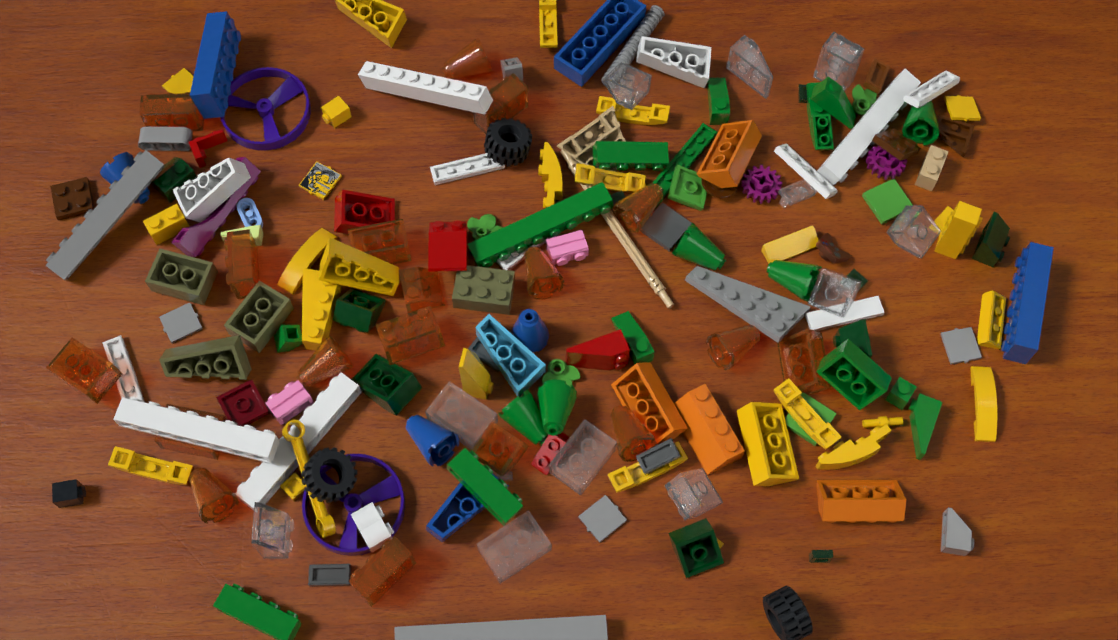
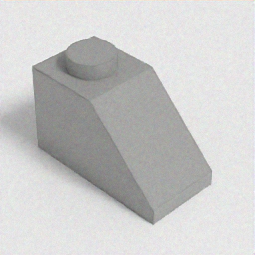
M518 57L500 60L504 83L509 84V86L519 85V82L523 81V67Z
M947 508L943 512L941 552L966 556L974 548L972 531L952 508Z

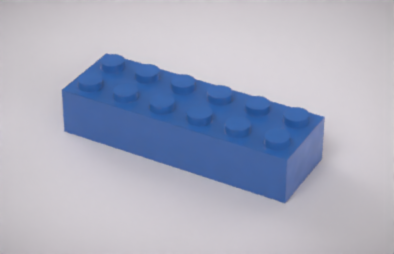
M607 0L554 56V69L582 87L638 27L646 15V5L638 0Z
M227 11L207 13L189 95L204 119L224 117L225 111L228 108L227 101L231 93L230 86L231 81H233V70L236 67L235 60L239 52L238 45L239 41H241V34L236 29L234 20L230 18Z
M1030 242L1027 248H1023L1021 256H1018L1016 259L1015 267L1017 268V273L1014 274L1012 284L1015 285L1009 298L1012 304L1007 311L1009 323L1005 326L1004 334H1006V340L1003 341L1001 351L1004 352L1003 359L1027 364L1038 351L1054 247Z

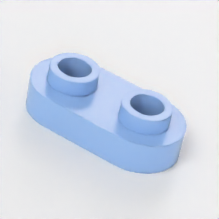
M250 198L241 199L237 203V210L244 226L248 227L252 226L253 223H257L256 225H261L262 228L263 220L255 202Z

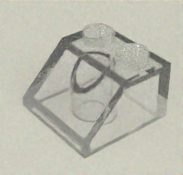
M620 62L603 79V83L617 104L632 110L649 93L652 75Z
M922 205L905 206L890 226L887 234L898 247L918 258H922L941 230Z
M821 268L808 304L844 318L856 298L862 281L828 268Z
M703 468L682 472L664 485L669 497L674 501L679 514L684 520L696 518L723 503Z

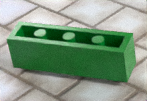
M596 141L593 145V166L599 169L609 170L610 168H617V170H627L628 168H635V170L641 171L646 168H652L654 171H660L669 164L668 142Z
M464 448L447 464V470L505 527L522 510L521 498L515 493L511 494L507 490V484L500 478L497 480L492 475V469L478 461L479 457L474 451H468Z
M225 583L213 604L215 609L276 640L294 639L302 625L298 619L299 615L289 610L285 613L279 610V605L271 601L267 604L261 601V596L253 592L248 595L243 592L244 588L235 583L232 586Z

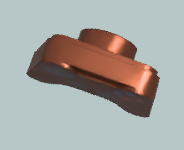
M829 233L823 235L816 243V247L820 250L819 255L825 261L840 263L848 261L851 257L848 252L840 250L833 243L832 236Z

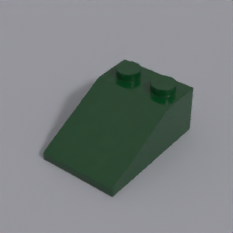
M375 354L351 379L359 385L365 395L396 416L422 389V386L412 372L378 354Z

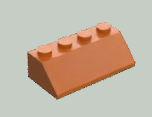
M747 120L722 124L697 172L698 177L720 188L737 187L762 137L755 122Z
M651 362L636 363L611 384L647 450L671 438L675 439L688 429Z
M706 384L687 392L674 403L688 428L683 434L707 475L742 459L745 450Z
M817 480L818 509L822 521L828 523L836 521H846L849 523L856 521H867L870 523L877 521L891 523L904 521L906 498L897 480Z

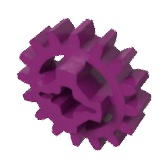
M878 145L877 147L873 146L871 151L869 150L866 163L868 164L867 169H872V175L877 173V178L884 176L885 180L890 176L893 180L895 176L900 177L901 173L904 172L907 160H898Z
M760 165V169L753 166L752 171L748 169L746 174L743 175L741 187L744 188L742 192L748 193L747 199L752 197L754 203L757 200H760V204H763V200L770 203L771 198L775 200L777 194H780L782 186L780 175L775 176L776 170L771 172L769 166L766 169L763 168V165Z

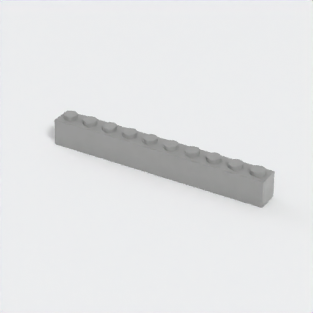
M606 615L395 627V640H608Z

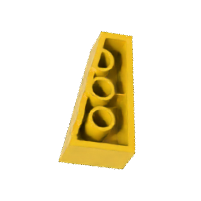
M335 0L341 12L390 48H392L407 21L404 9L382 0Z
M959 201L947 220H945L934 252L956 259L959 253L963 254L966 245L968 246L971 237L974 236L976 229L979 228L983 217H980L982 209Z
M329 237L320 262L319 280L394 296L399 284V267Z
M303 268L302 342L308 350L325 352L333 323L336 301L340 297L343 285L320 281L318 270Z

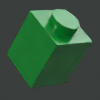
M899 377L885 400L903 410L917 386Z

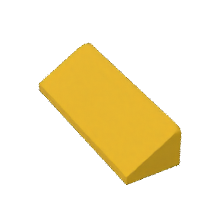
M812 225L764 244L761 251L768 264L770 262L773 263L774 260L784 261L817 248L818 237Z
M993 290L982 294L977 344L984 347L1001 349L1006 297Z

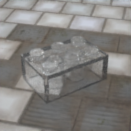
M833 32L822 46L813 77L823 81L829 76L841 85L845 92L855 78L865 49L844 36Z
M450 381L425 411L428 420L456 433L459 437V442L474 452L498 422L496 412Z
M584 419L549 464V473L579 495H582L615 452L617 441Z
M528 510L477 543V548L501 584L551 551L552 544Z

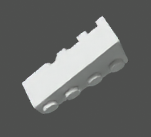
M642 36L638 45L636 62L705 88L709 80L711 47Z
M227 158L211 167L210 171L202 172L196 179L184 182L182 187H176L172 190L184 217L202 222L251 177L244 163Z

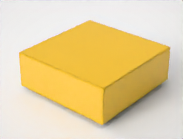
M294 473L280 487L295 501L304 493L306 485H302V479Z

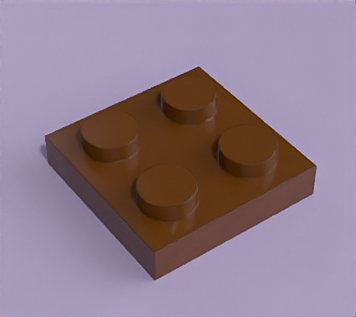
M893 128L875 134L872 139L874 143L900 161L917 155L921 149L916 145L915 141L907 139L899 130Z
M87 177L50 186L55 215L58 221L86 214L90 209H95L90 182Z

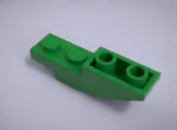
M820 82L807 83V114L814 149L833 150L831 116L811 100L813 88Z

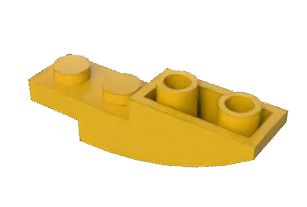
M544 142V149H540V160H543V163L539 165L538 176H542V183H545L544 192H547V197L543 198V208L554 205L555 200H562L563 182L557 156L550 144Z
M886 424L881 428L879 426L875 427L870 431V436L867 438L863 436L854 443L851 439L845 443L841 441L833 447L835 450L830 453L826 451L820 455L815 467L818 470H832L849 467L865 461L878 453L881 448L878 443L885 439L892 430Z

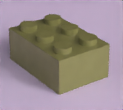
M159 249L145 283L153 292L204 305L218 271L213 262Z
M467 265V271H457L452 295L453 308L510 315L515 286V271Z
M258 281L224 324V327L229 335H240L242 343L260 353L293 311L294 307L289 298L263 282Z

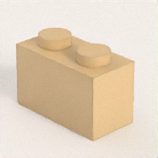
M933 145L930 146L915 182L916 186L929 191L933 190L949 151Z

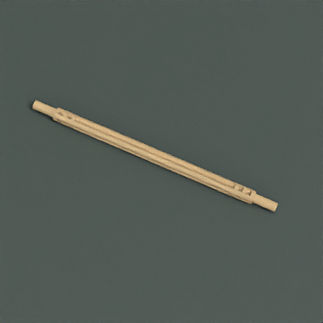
M561 150L560 153L569 164L568 168L575 176L578 161H575ZM580 184L584 190L591 188L589 186ZM610 210L606 214H601L655 294L660 296L668 309L672 308L674 303L666 293V288L613 212Z

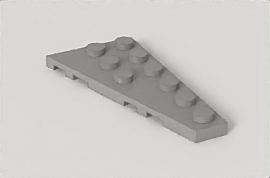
M699 266L695 267L685 279L686 282L777 343L809 312L811 307Z

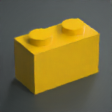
M177 204L143 221L156 245L178 235L182 228L190 227Z

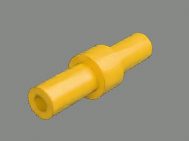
M880 416L877 419L862 420L863 428L877 426L881 428L886 424L888 426L903 425V417L887 418V416Z

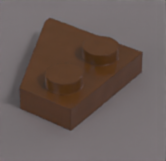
M939 114L937 119L939 126L938 137L960 156L964 157L975 125L959 120H951L950 117Z

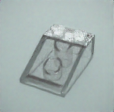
M744 35L730 47L726 68L767 99L773 75L759 46L753 39H749Z
M255 502L251 544L264 559H289V552H292L293 549L290 532L294 531V520H291V517L286 512L260 502Z

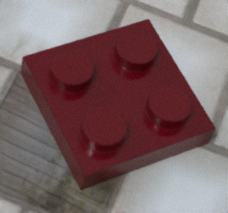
M252 379L216 397L227 420L235 422L238 426L244 427V425H249L270 414Z

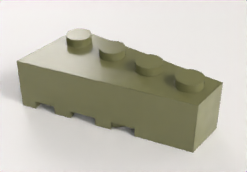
M240 335L166 349L159 359L166 377L191 378L192 376H202V378L221 377V379L237 377L246 380L252 370Z

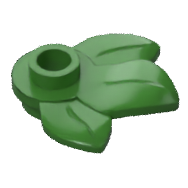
M859 84L856 85L852 91L854 99L852 107L855 113L864 115L875 103L877 93L870 89L864 90Z
M485 214L480 220L471 217L467 224L474 240L503 228L496 225V218L492 214Z
M554 359L548 364V372L543 376L542 383L544 385L545 381L557 379L566 381V384L571 387L572 381L580 379V373L576 367L566 365L563 360ZM559 367L561 368V370L559 372L554 371V368Z

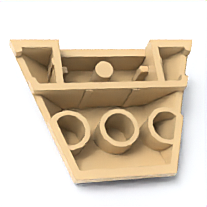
M614 106L603 112L580 131L558 144L557 147L580 164L593 166V145L596 141H626L623 138L620 123L617 121L614 113ZM610 168L609 171H617V168Z

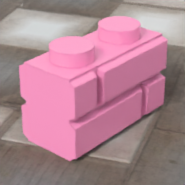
M582 230L546 239V248L552 265L562 266L567 264L568 261L574 259L581 261L588 256L589 249Z
M297 380L296 382L288 383L280 393L272 394L265 403L280 425H283L314 402L300 381Z

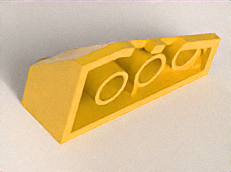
M463 348L459 363L463 394L487 400L488 394L492 393L494 384L491 382L490 374L476 353Z

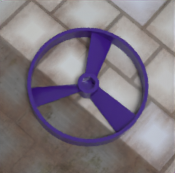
M257 68L241 74L231 82V93L228 96L227 102L228 106L257 109L259 116L263 118L265 141H250L239 137L228 128L225 123V116L220 117L227 134L239 145L253 150H273L291 143L304 131L310 119L311 104L305 86L296 76L278 68ZM261 77L286 79L268 99H260L257 104L232 95L240 86L253 79ZM303 92L306 97V109L303 118L291 132L280 137L272 117L274 109Z
M346 454V456L350 455L352 457L350 461H365L376 464L385 469L391 476L360 495L346 494L343 498L339 499L344 502L348 512L339 548L327 544L312 530L307 511L309 494L304 491L302 498V513L308 530L320 545L340 555L357 556L370 553L371 551L368 546L357 549V525L351 514L371 502L374 504L400 495L399 514L392 526L394 533L391 536L393 537L404 517L405 496L397 475L386 463L365 454ZM321 466L320 476L323 481L330 485H337L325 473L332 467Z

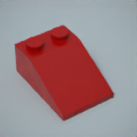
M342 189L335 197L334 232L349 235L393 234L395 232V199Z
M435 221L429 223L428 272L467 271V221Z
M620 329L567 348L566 365L586 369L620 370L628 364L630 349Z

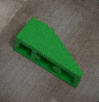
M828 76L814 86L811 100L852 129L856 113L842 86Z
M709 78L707 84L710 125L728 123L730 103L726 79Z
M627 311L612 317L611 320L616 330L621 329L630 349L629 356L634 365L636 363L653 361L655 352L647 336L630 312Z
M921 393L916 399L913 398L909 405V410H911L909 418L916 459L921 460L926 453L942 405L941 401Z

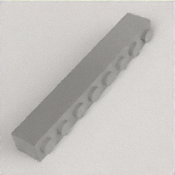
M147 150L143 153L140 151L135 156V163L131 167L127 166L121 173L123 177L119 181L115 180L110 185L109 193L107 195L103 194L96 203L98 205L94 210L90 209L84 215L86 219L83 223H78L71 232L73 234L70 238H64L59 244L61 248L57 253L52 252L46 259L48 263L45 266L62 279L68 280L165 167L162 162Z

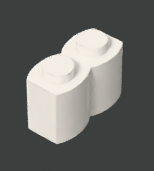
M373 502L351 514L371 552L393 541L391 535L394 531L389 522L384 524L382 517L385 515L379 505L375 507Z

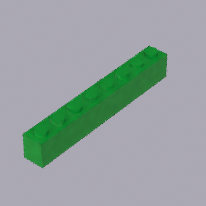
M601 182L467 245L477 267L489 268L493 263L497 262V259L504 261L510 257L511 253H521L533 244L539 245L545 239L556 237L564 230L573 229L584 221H591L599 214L608 213L613 208V200L604 183Z

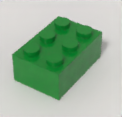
M849 339L823 357L816 371L859 411L887 392L892 379L889 374Z

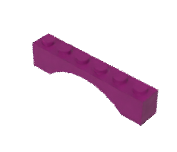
M239 157L236 160L245 164L251 178L214 210L209 217L196 225L182 228L172 241V244L187 256L196 257L204 251L205 244L214 238L218 227L224 225L227 215L236 209L237 202L248 193L247 189L258 180L257 176L261 171L246 157Z

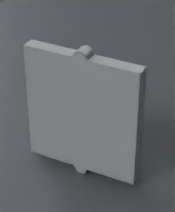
M190 302L159 317L164 327L163 331L167 333L172 344L203 329L198 320L199 315L195 313Z
M972 327L955 328L952 331L941 332L940 335L950 364L968 363V361L982 358Z
M606 495L578 516L587 527V532H591L599 543L627 521L618 510V506L614 505Z

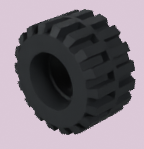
M513 118L495 120L490 124L486 133L484 151L487 153V157L489 159L492 158L493 162H498L502 166L504 164L511 167V165L517 166L518 163H523L524 159L528 157L532 142L530 129L526 128L524 123H520L519 120L515 121Z
M329 447L324 448L322 451H317L304 465L301 475L304 477L302 485L307 486L305 488L306 493L309 491L312 493L310 495L311 498L318 497L317 501L319 502L326 500V503H331L333 500L336 502L352 490L353 485L357 481L355 476L358 472L354 469L356 466L355 461H350L352 457L344 455L346 451L341 449L338 452L335 447L329 450ZM321 466H330L337 471L339 476L337 485H330L323 481L320 476Z
M786 585L763 597L765 614L773 630L781 640H801L812 634L813 628L809 613L801 598L791 587Z

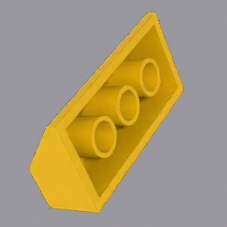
M750 402L738 409L737 415L753 485L772 486L798 480L799 475L782 404Z

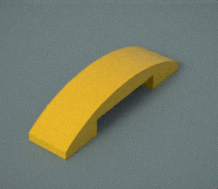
M539 0L540 48L558 47L556 0Z
M599 96L596 113L601 115L614 106L617 121L638 125H658L667 123L670 106L653 103L652 107L618 103L617 98Z
M576 164V183L593 187L603 182L606 189L610 191L644 193L646 175L630 172L621 173L598 169L591 165Z
M323 228L315 232L293 256L277 285L293 295L303 283V268L310 269L323 251H325L329 237L337 240V236Z
M971 366V386H974L976 420L974 422L975 441L995 442L997 435V396L991 367Z
M789 378L773 390L797 424L825 450L842 438L829 422L825 423L801 396L802 392Z
M679 441L675 445L681 457L646 475L643 473L639 462L629 467L624 466L607 474L616 493L652 480L688 460Z
M117 446L114 447L108 466L130 474L178 485H187L193 469V465L177 461L169 462L137 454L133 450Z

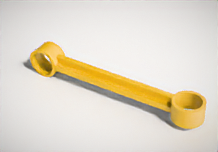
M291 420L283 427L282 435L285 440L291 442L302 474L303 467L309 460L302 438L305 433V427L301 421ZM289 425L298 427L300 431L298 437H292L288 433L287 427ZM310 497L317 518L316 527L319 535L322 538L334 535L336 533L335 522L332 516L328 515L324 501L319 502L317 501L318 497L314 499Z

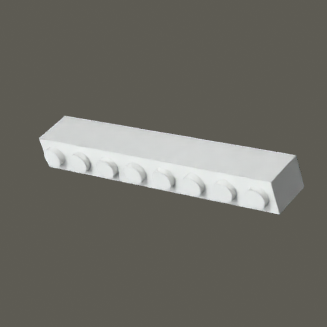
M368 61L365 62L358 73L359 78L367 89L484 115L493 102L486 86Z
M907 69L899 73L817 172L832 185L838 181L840 183L843 182L848 176L846 172L849 169L852 170L859 163L857 159L859 157L862 158L869 151L867 149L869 144L871 146L874 144L872 139L875 134L884 132L889 127L887 124L889 120L892 122L899 115L897 112L899 108L902 110L908 104L903 101L904 95L916 89L921 82Z
M343 373L332 378L328 388L318 394L315 403L305 409L303 416L299 420L305 427V433L302 438L308 454L361 394L359 385ZM292 425L288 433L292 437H298L300 431L298 427ZM283 436L279 439L280 442L272 464L262 462L260 466H256L248 480L242 482L235 493L239 500L257 514L280 488V485L299 466L291 442L285 440Z
M122 397L113 419L121 427L271 464L280 442L275 433L270 430L262 432L250 425L242 427L233 421L225 420V422H222L209 415L205 418L193 411L185 413L172 406L164 408L158 403L151 401L144 403L135 397H130V399Z

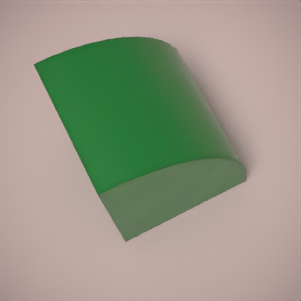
M300 325L280 326L274 334L277 353L293 350L303 343Z

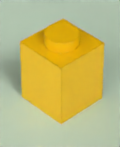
M337 96L321 107L323 120L326 124L330 123L333 128H336L352 117L349 106L340 96Z

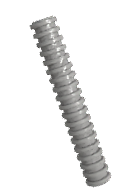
M653 5L640 22V25H638L626 45L604 74L601 81L606 87L615 88L621 76H623L637 55L641 37H650L659 21L665 15L661 7Z

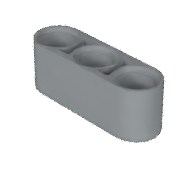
M142 127L140 129L138 147L148 151H188L191 149L189 141H192L193 131L186 127Z

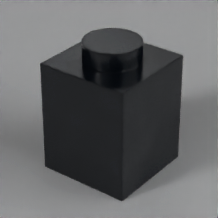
M77 479L52 483V501L57 507L64 508L84 504L86 488Z

